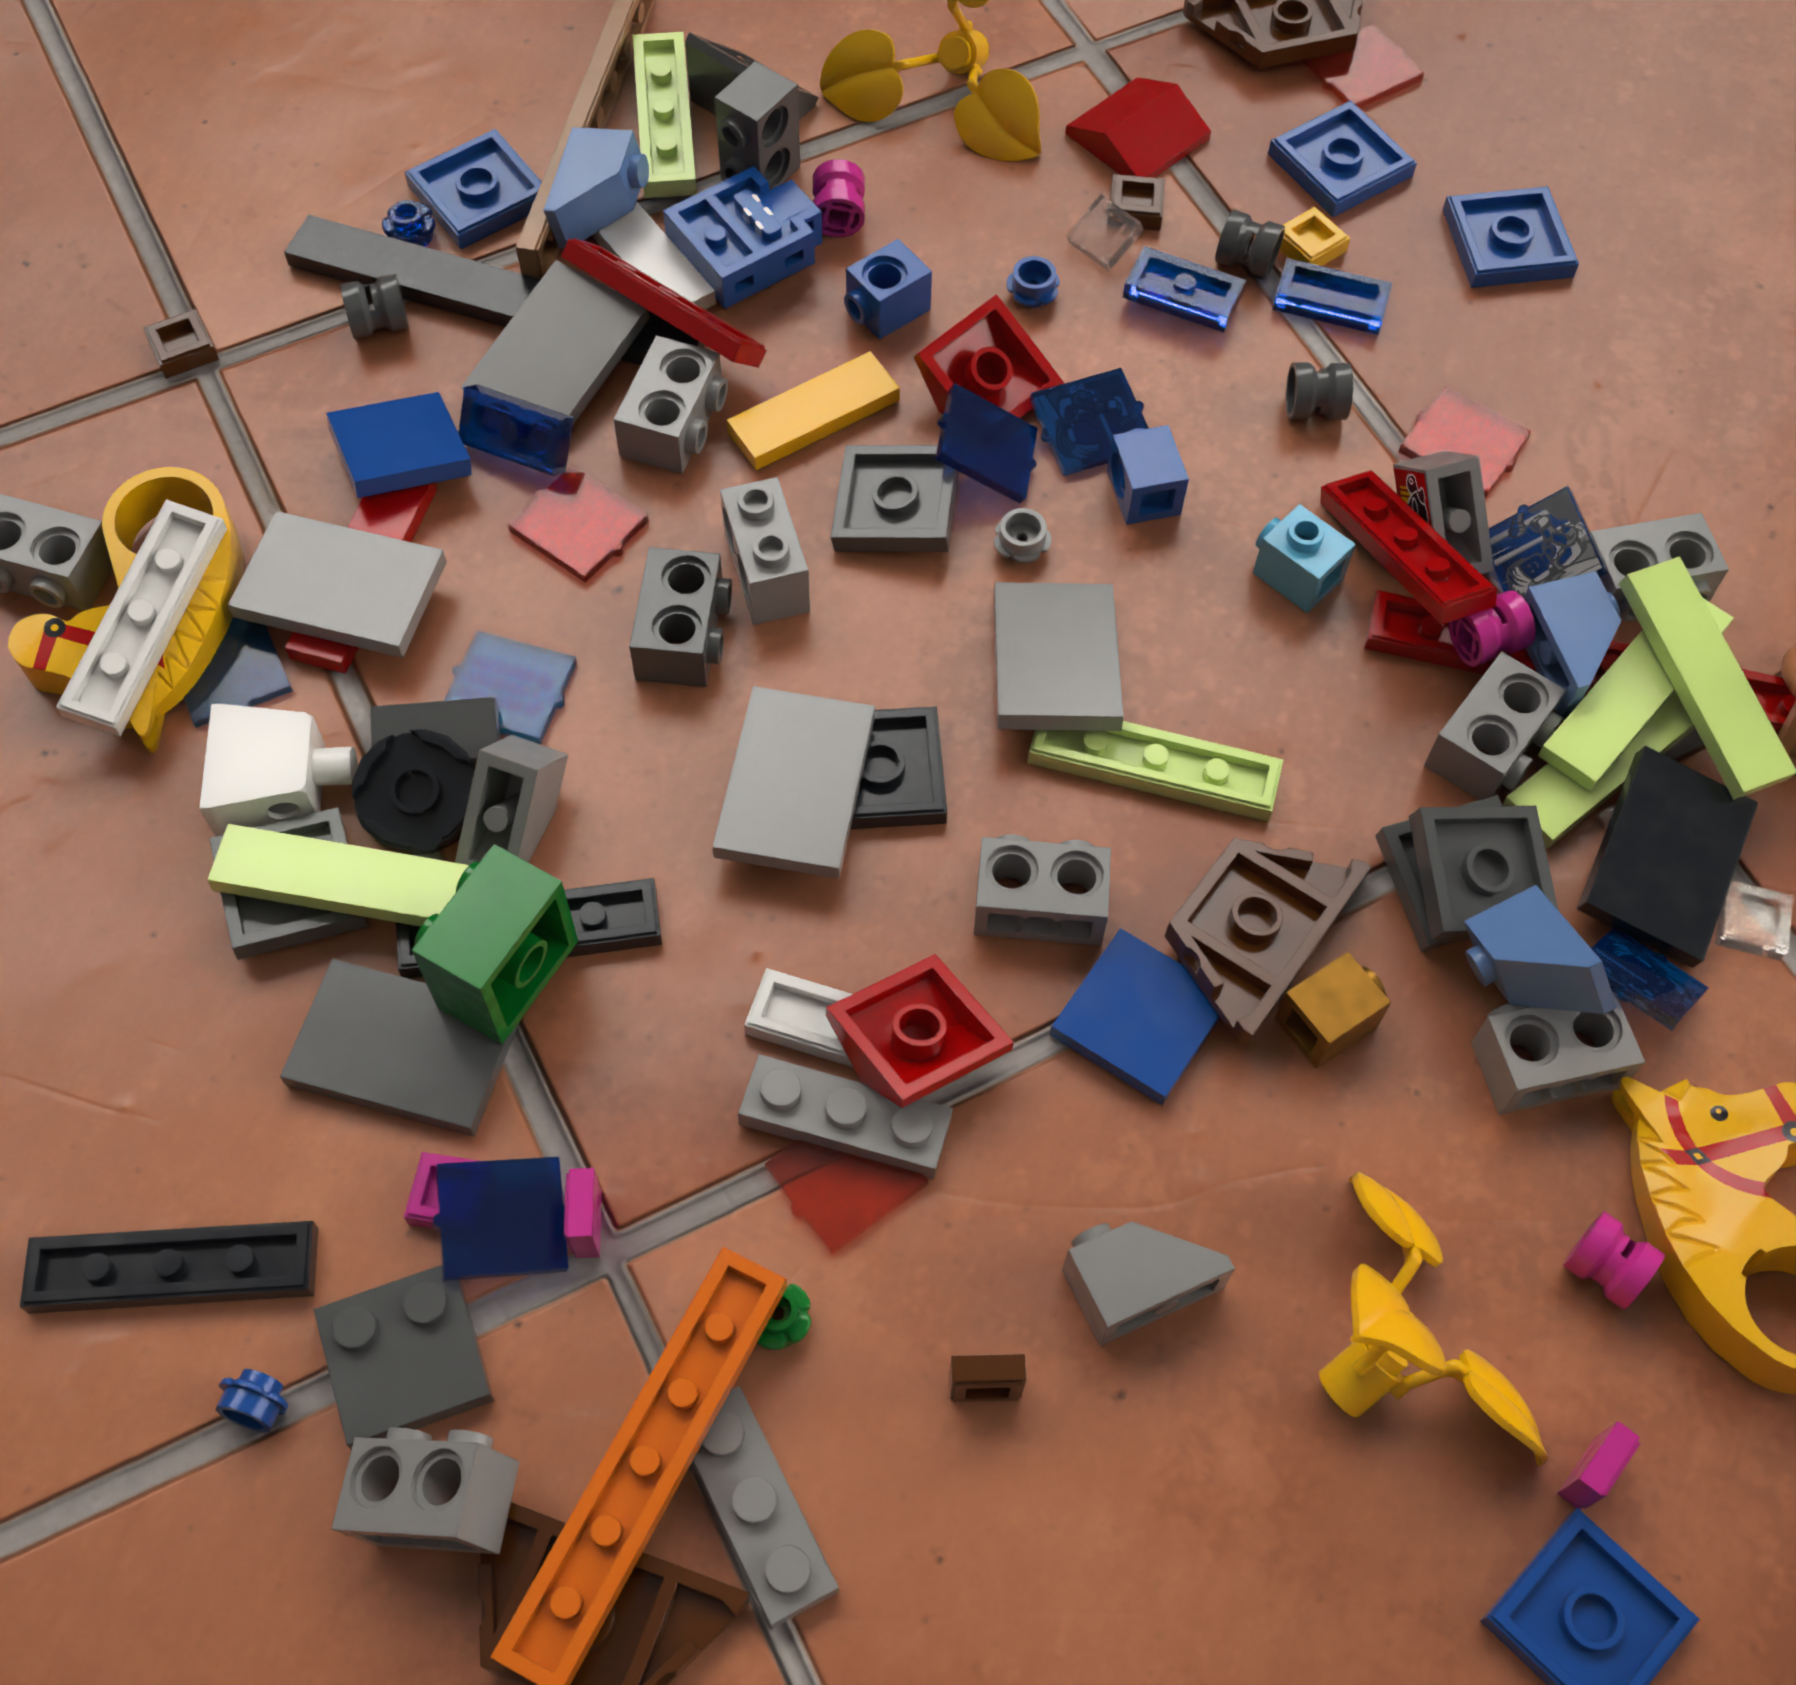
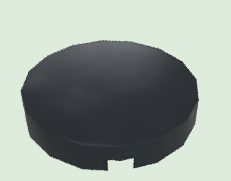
M427 729L409 730L411 733H402L398 736L392 734L379 740L359 762L352 780V798L354 799L355 810L358 814L357 817L362 827L387 849L408 855L433 854L456 843L460 839L475 766L468 753L449 736Z

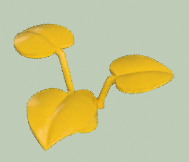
M948 0L947 8L958 24L959 30L946 34L942 38L936 53L895 61V46L891 37L882 31L864 29L853 32L843 38L832 49L824 62L820 77L822 95L847 116L862 122H875L885 119L896 110L902 100L904 91L903 81L897 71L941 63L950 73H969L967 87L972 94L961 99L954 110L956 129L964 143L978 154L1000 161H1021L1037 157L1041 154L1040 108L1037 95L1029 80L1016 70L1000 68L987 72L981 78L979 85L977 83L978 77L983 72L981 68L989 57V44L981 32L973 29V23L966 20L958 7V1L970 8H980L986 5L989 0Z
M1361 1172L1354 1173L1348 1181L1353 1183L1357 1197L1371 1219L1391 1239L1402 1246L1404 1265L1392 1283L1367 1264L1362 1263L1353 1270L1351 1279L1353 1335L1350 1337L1352 1343L1319 1371V1378L1323 1387L1342 1410L1350 1416L1358 1418L1388 1392L1399 1400L1413 1388L1444 1377H1452L1464 1383L1470 1397L1491 1419L1533 1451L1537 1466L1543 1465L1548 1460V1456L1542 1444L1537 1424L1529 1407L1513 1384L1496 1367L1469 1349L1459 1354V1360L1451 1359L1445 1361L1444 1354L1430 1330L1409 1311V1306L1401 1295L1420 1267L1422 1259L1435 1268L1443 1262L1441 1248L1432 1230L1415 1209L1400 1196ZM1408 1362L1422 1369L1405 1377L1401 1374V1371L1408 1366Z

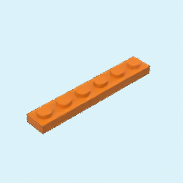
M724 1246L722 1247L490 1656L491 1659L535 1685L571 1684L787 1288L786 1278Z

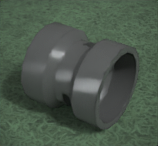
M1233 209L1223 228L1216 250L1215 262L1230 267L1239 263L1247 266L1251 274L1267 279L1279 253L1285 233V226L1271 221L1259 224L1253 222L1249 214Z
M396 274L380 276L376 283L363 285L358 281L340 284L348 322L354 339L369 337L375 329L385 327L392 332L409 329L406 309ZM370 304H374L375 310H371Z
M1309 362L1291 363L1286 382V412L1289 419H1308L1315 410L1317 414H1323L1329 420H1346L1349 417L1353 399V371L1350 363H1330L1326 368H1320L1318 372Z

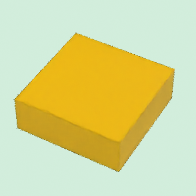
M1315 206L1283 224L1285 226V233L1280 251L1307 275L1347 252L1350 237Z

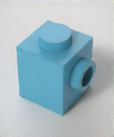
M1299 504L1282 521L1276 517L1261 531L1255 544L1259 548V553L1253 574L1306 613H1309L1344 579L1356 544Z

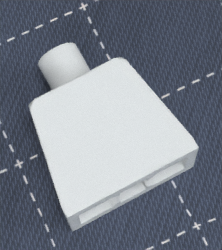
M211 704L199 809L215 836L224 835L228 824L253 828L320 812L323 786L352 784L358 768L355 748H325V742L314 717L305 712L229 704Z

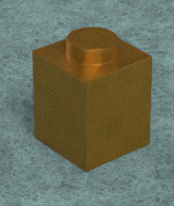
M1347 952L1288 990L1275 1016V1020L1315 1069H1317L1376 1030L1391 1001L1387 998L1384 985L1379 977L1371 969L1361 967L1353 956Z

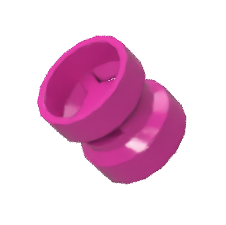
M833 159L819 165L813 173L812 194L814 200L812 202L822 212V234L830 237L843 238L853 235L864 224L865 203L863 197L865 193V176L862 169L853 162Z
M1508 590L1497 594L1496 607L1449 622V633L1452 644L1461 660L1468 666L1476 667L1492 661L1500 651L1515 653L1533 645L1536 636V626L1533 614L1524 598L1516 591Z
M1603 1211L1576 1243L1562 1266L1580 1279L1592 1278L1603 1286L1604 1297L1622 1310H1625L1654 1276L1663 1262L1665 1254L1648 1242H1634L1624 1234L1623 1224L1606 1211Z

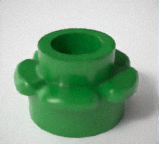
M789 1284L776 1307L784 1311L783 1318L780 1320L770 1318L756 1344L768 1350H781L800 1342L807 1335L811 1327V1317L807 1312L811 1307L808 1295L802 1288L796 1284Z

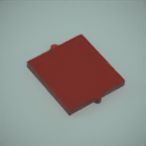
M1374 23L1359 30L1355 50L1302 61L1323 82V89L1331 90L1343 103L1351 100L1358 108H1363L1422 81L1424 72L1403 52L1404 47L1400 44H1395Z
M1444 387L1426 412H1418L1415 420L1416 425L1403 441L1398 452L1410 459L1444 450L1479 456L1484 497L1486 498L1504 472L1510 473L1513 471L1516 464L1514 458L1527 442L1532 431Z
M571 465L548 488L537 490L534 494L535 500L508 524L509 532L586 583L613 556L619 557L623 554V546L649 522L648 514Z
M802 1140L796 1141L765 1163L766 1169L792 1201V1214L795 1217L803 1216L831 1254H834L928 1185V1179L923 1173Z

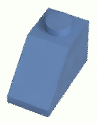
M572 127L543 210L559 248L564 249L568 239H587L634 210L640 188H645L648 182L649 163L646 155L640 152L633 130Z
M1597 571L1530 586L1523 597L1530 607L1536 626V636L1533 645L1526 648L1537 673L1566 689L1556 708L1557 714L1562 716L1563 719L1567 718L1581 702L1622 621L1617 600L1611 593L1606 591Z
M1537 885L1464 921L1473 944L1472 948L1465 951L1471 969L1484 987L1494 983L1510 1005L1606 1014L1617 1008L1602 960Z

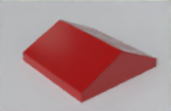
M1137 77L1066 125L1065 134L1119 175L1155 178L1209 140L1211 130L1178 84Z
M997 294L914 356V360L938 411L982 447L986 446L1035 406L1032 400L1049 396L1064 384V381Z
M936 954L826 1007L825 1016L860 1081L901 1108L1003 1056L1013 1049L1014 1042Z

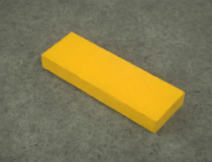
M871 351L727 419V433L757 471L900 401V387Z

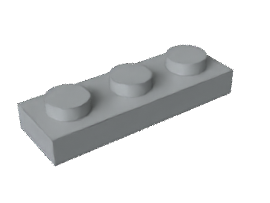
M759 1054L738 1112V1124L934 1180L951 1122L953 1108L922 1099L901 1108L864 1083Z
M738 1386L732 1389L696 1453L693 1463L769 1624L774 1629L839 1593V1587L741 1387Z

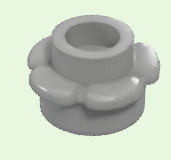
M1017 508L1009 511L995 528L997 537L994 538V546L997 552L1004 558H1010L1017 563H1031L1038 560L1040 553L1047 552L1051 545V534L1047 530L1045 519L1032 509ZM1017 539H1026L1027 541H1019Z

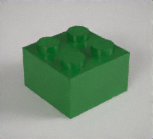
M493 844L480 862L475 861L464 870L457 883L455 895L441 913L431 915L422 924L415 938V946L411 951L436 1006L502 1045L577 944L578 937L562 881Z

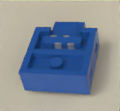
M755 166L663 210L667 237L715 290V298L724 309L814 264L815 247L822 244L821 210L792 179L769 190V182Z

